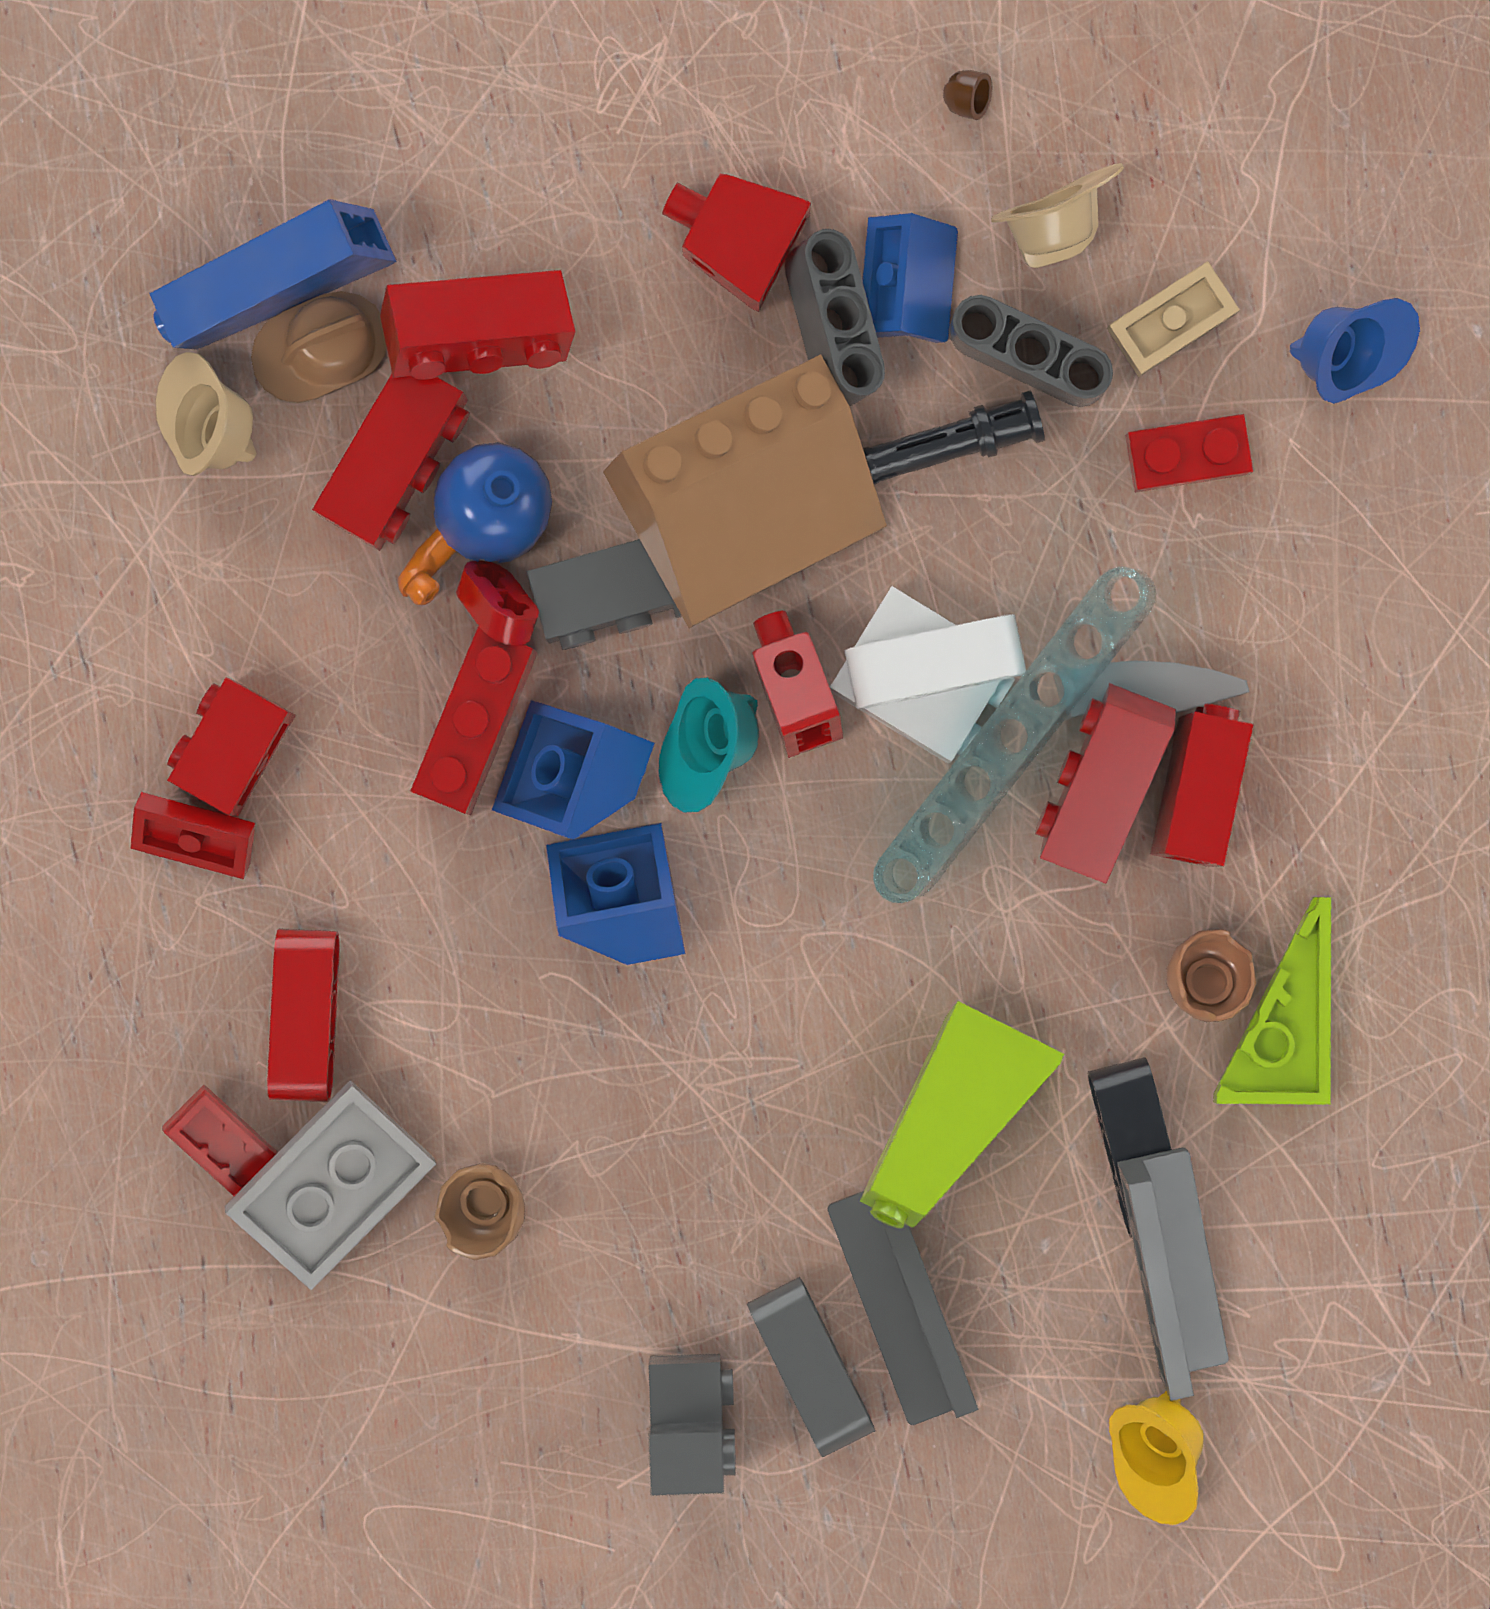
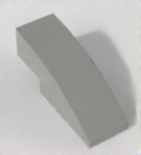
M1135 660L1097 663L1059 671L1053 675L1066 720L1084 715L1091 698L1102 701L1109 683L1175 708L1176 713L1250 692L1246 680L1212 669L1174 662Z

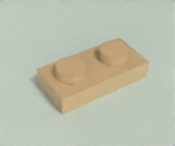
M1207 261L1111 323L1107 330L1137 376L1140 377L1235 316L1240 309Z

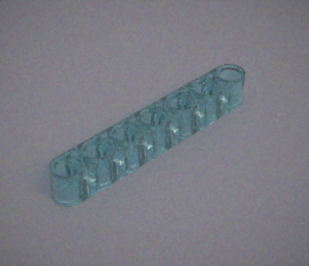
M1116 567L1107 570L1099 577L879 858L874 868L873 881L876 890L883 898L893 903H905L924 896L934 887L1150 613L1155 604L1156 589L1153 581L1146 573L1135 568ZM1129 577L1138 585L1140 597L1134 608L1123 612L1113 604L1111 590L1119 579ZM1088 624L1095 627L1102 637V647L1099 653L1091 659L1081 657L1074 646V637L1077 631ZM1048 672L1057 674L1063 680L1065 686L1064 696L1055 706L1043 703L1037 692L1040 678ZM1010 719L1021 722L1028 734L1027 743L1019 753L1008 750L1001 740V730ZM973 766L984 769L991 781L990 790L983 799L971 796L964 784L965 776ZM935 813H942L948 816L953 823L954 835L947 845L939 844L930 836L929 821ZM899 859H906L916 868L918 874L917 883L912 890H905L899 887L894 880L893 868Z

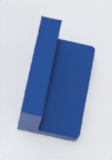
M913 213L868 217L862 282L877 338L911 336L934 343L948 341L958 230L955 226Z

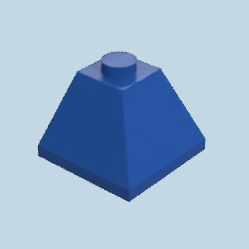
M531 700L492 811L574 840L635 799L655 743L608 724Z
M661 823L546 845L556 925L560 937L626 965L685 954L679 912Z

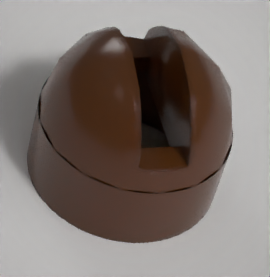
M974 70L957 71L949 78V82L943 89V99L950 112L960 117L980 120L987 112L991 101L992 80L988 73Z

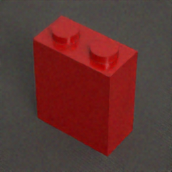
M1204 704V707H1196L1195 712L1178 718L1150 855L1206 867L1225 865L1254 726L1251 723L1238 721L1239 710L1214 704Z

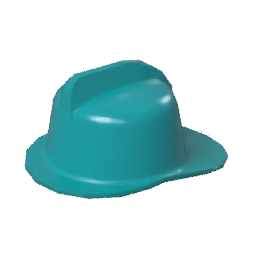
M709 677L695 678L685 687L659 755V780L663 794L673 807L684 813L702 811L712 804L720 792L728 773L741 767L753 757L758 747L759 739L758 722L755 716L758 701L753 696L726 691L720 683Z

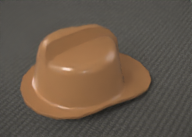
M338 291L320 295L279 313L263 325L254 339L251 361L255 377L265 391L279 400L294 403L318 399L363 379L376 370L386 354L387 347L380 312L373 303L361 295Z

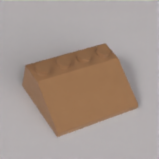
M821 354L621 451L603 471L688 628L719 614L887 526L850 406Z

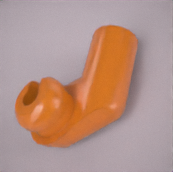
M438 528L417 548L398 577L397 583L403 597L409 596L416 605H426L436 597L439 592V583L432 577L457 552L446 543Z

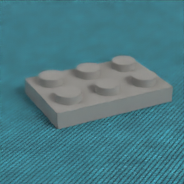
M350 1080L225 1205V1213L312 1290L436 1165V1161L427 1150Z

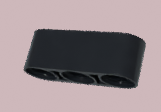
M1146 1057L1088 1071L1089 1086L1122 1216L1130 1238H1132L1117 1162L1172 1150L1155 1082Z

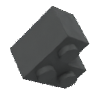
M721 1354L650 1356L648 1366L651 1496L724 1493V1476L736 1475L735 1429H723L722 1406L734 1405L733 1369L721 1370Z

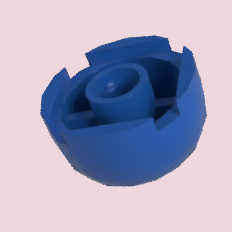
M499 442L476 445L454 457L440 475L434 496L435 524L446 543L465 558L478 562L480 559L489 562L499 561L498 563L511 562L529 552L547 528L552 509L549 480L539 463L520 448Z

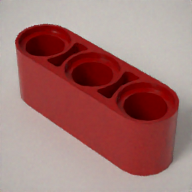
M281 928L277 930L273 957L267 1075L268 1098L270 1100L329 1102L331 1099L334 1076L340 958L338 931Z

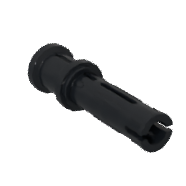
M1031 390L1022 392L1021 399L989 409L979 405L974 407V410L969 411L968 418L917 432L872 447L868 446L863 448L873 483L877 484L880 481L977 452H980L981 456L993 457L997 455L999 448L1033 439L1036 443L1045 441V435L1034 396Z

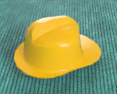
M1167 1391L1159 1397L1143 1400L1137 1405L1127 1404L1116 1408L1109 1418V1432L1112 1440L1115 1473L1123 1494L1129 1503L1143 1516L1157 1523L1176 1525L1187 1521L1197 1508L1199 1494L1196 1465L1203 1449L1204 1434L1198 1420L1189 1410L1181 1405L1180 1399L1171 1401Z

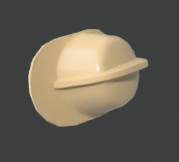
M1113 164L1089 173L1037 201L997 213L991 217V221H1007L1023 259L1030 267L1039 268L1070 259L1083 252L1093 240L1098 228L1097 188L1117 176L1124 169L1123 164Z
M185 352L176 356L166 367L158 385L156 417L161 433L175 455L183 473L196 476L205 471L206 468L226 469L235 465L237 461H253L257 453L250 437L253 426L251 406L242 396L222 385L210 363L201 354Z

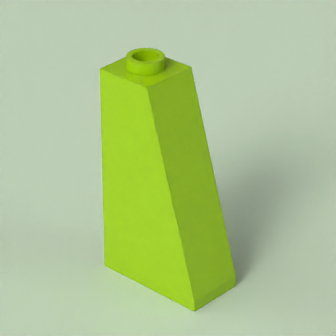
M957 1001L946 1015L860 1202L872 1207L871 1215L889 1226L903 1228L906 1224L914 1228L1060 1065L1064 1053Z

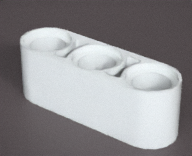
M1014 614L869 643L844 650L857 709L899 702L1027 674Z

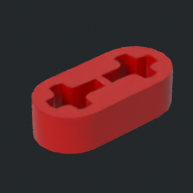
M471 560L467 562L464 566L456 595L481 630L487 636L504 644L517 646L528 643L539 616V610L535 603L507 569L489 561L479 560L478 562Z

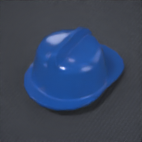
M1399 298L1381 300L1360 309L1346 307L1328 308L1314 317L1302 338L1291 343L1290 353L1300 361L1306 375L1316 382V388L1321 398L1333 404L1339 403L1354 395L1384 384L1403 369L1417 346L1420 332L1418 313L1411 303Z

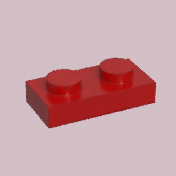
M1244 414L1132 431L1125 435L1135 493L1250 475L1253 472Z
M141 792L134 806L130 849L244 880L251 864L256 823Z

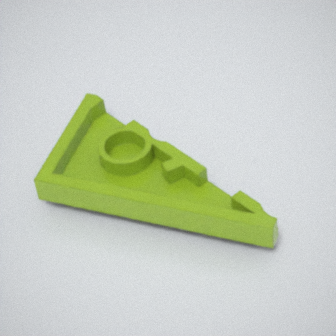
M1312 897L1213 1093L1214 1103L1331 1105V897Z

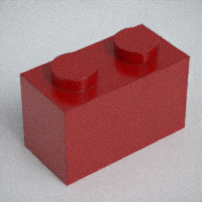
M226 677L221 686L213 683L203 696L196 712L203 718L193 736L190 738L187 735H183L174 747L167 762V765L172 767L173 771L167 781L223 813L238 817L296 715L239 682Z

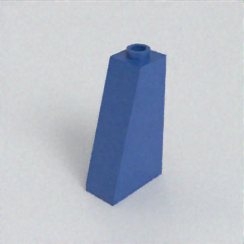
M329 199L149 293L156 308L153 314L154 322L162 337L171 343L173 348L198 350L272 318L310 299L327 294L382 270L397 261L374 209Z

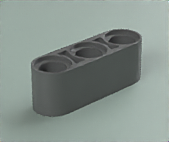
M822 229L813 233L788 254L785 262V275L808 360L820 354L822 355L849 406H852L874 393L882 385L885 376L884 361L851 242L841 232L834 229ZM811 252L819 254L825 260L827 273L820 271L814 265ZM827 308L834 310L840 316L842 330L835 328L829 322ZM842 365L848 366L854 371L857 377V388L845 381L842 374Z
M970 296L961 301L955 309L949 328L950 339L958 351L978 362L1077 407L1090 406L1097 402L1111 384L1113 377L1112 363L1107 354L1091 344L988 296ZM971 313L983 314L991 321L993 333L986 339H972L962 329L961 320ZM1024 338L1038 340L1045 348V361L1037 365L1023 363L1016 355V342ZM1077 363L1089 364L1098 374V386L1087 391L1076 388L1069 379V367Z
M798 1277L748 1302V1309L822 1458L875 1432L872 1420L802 1279Z

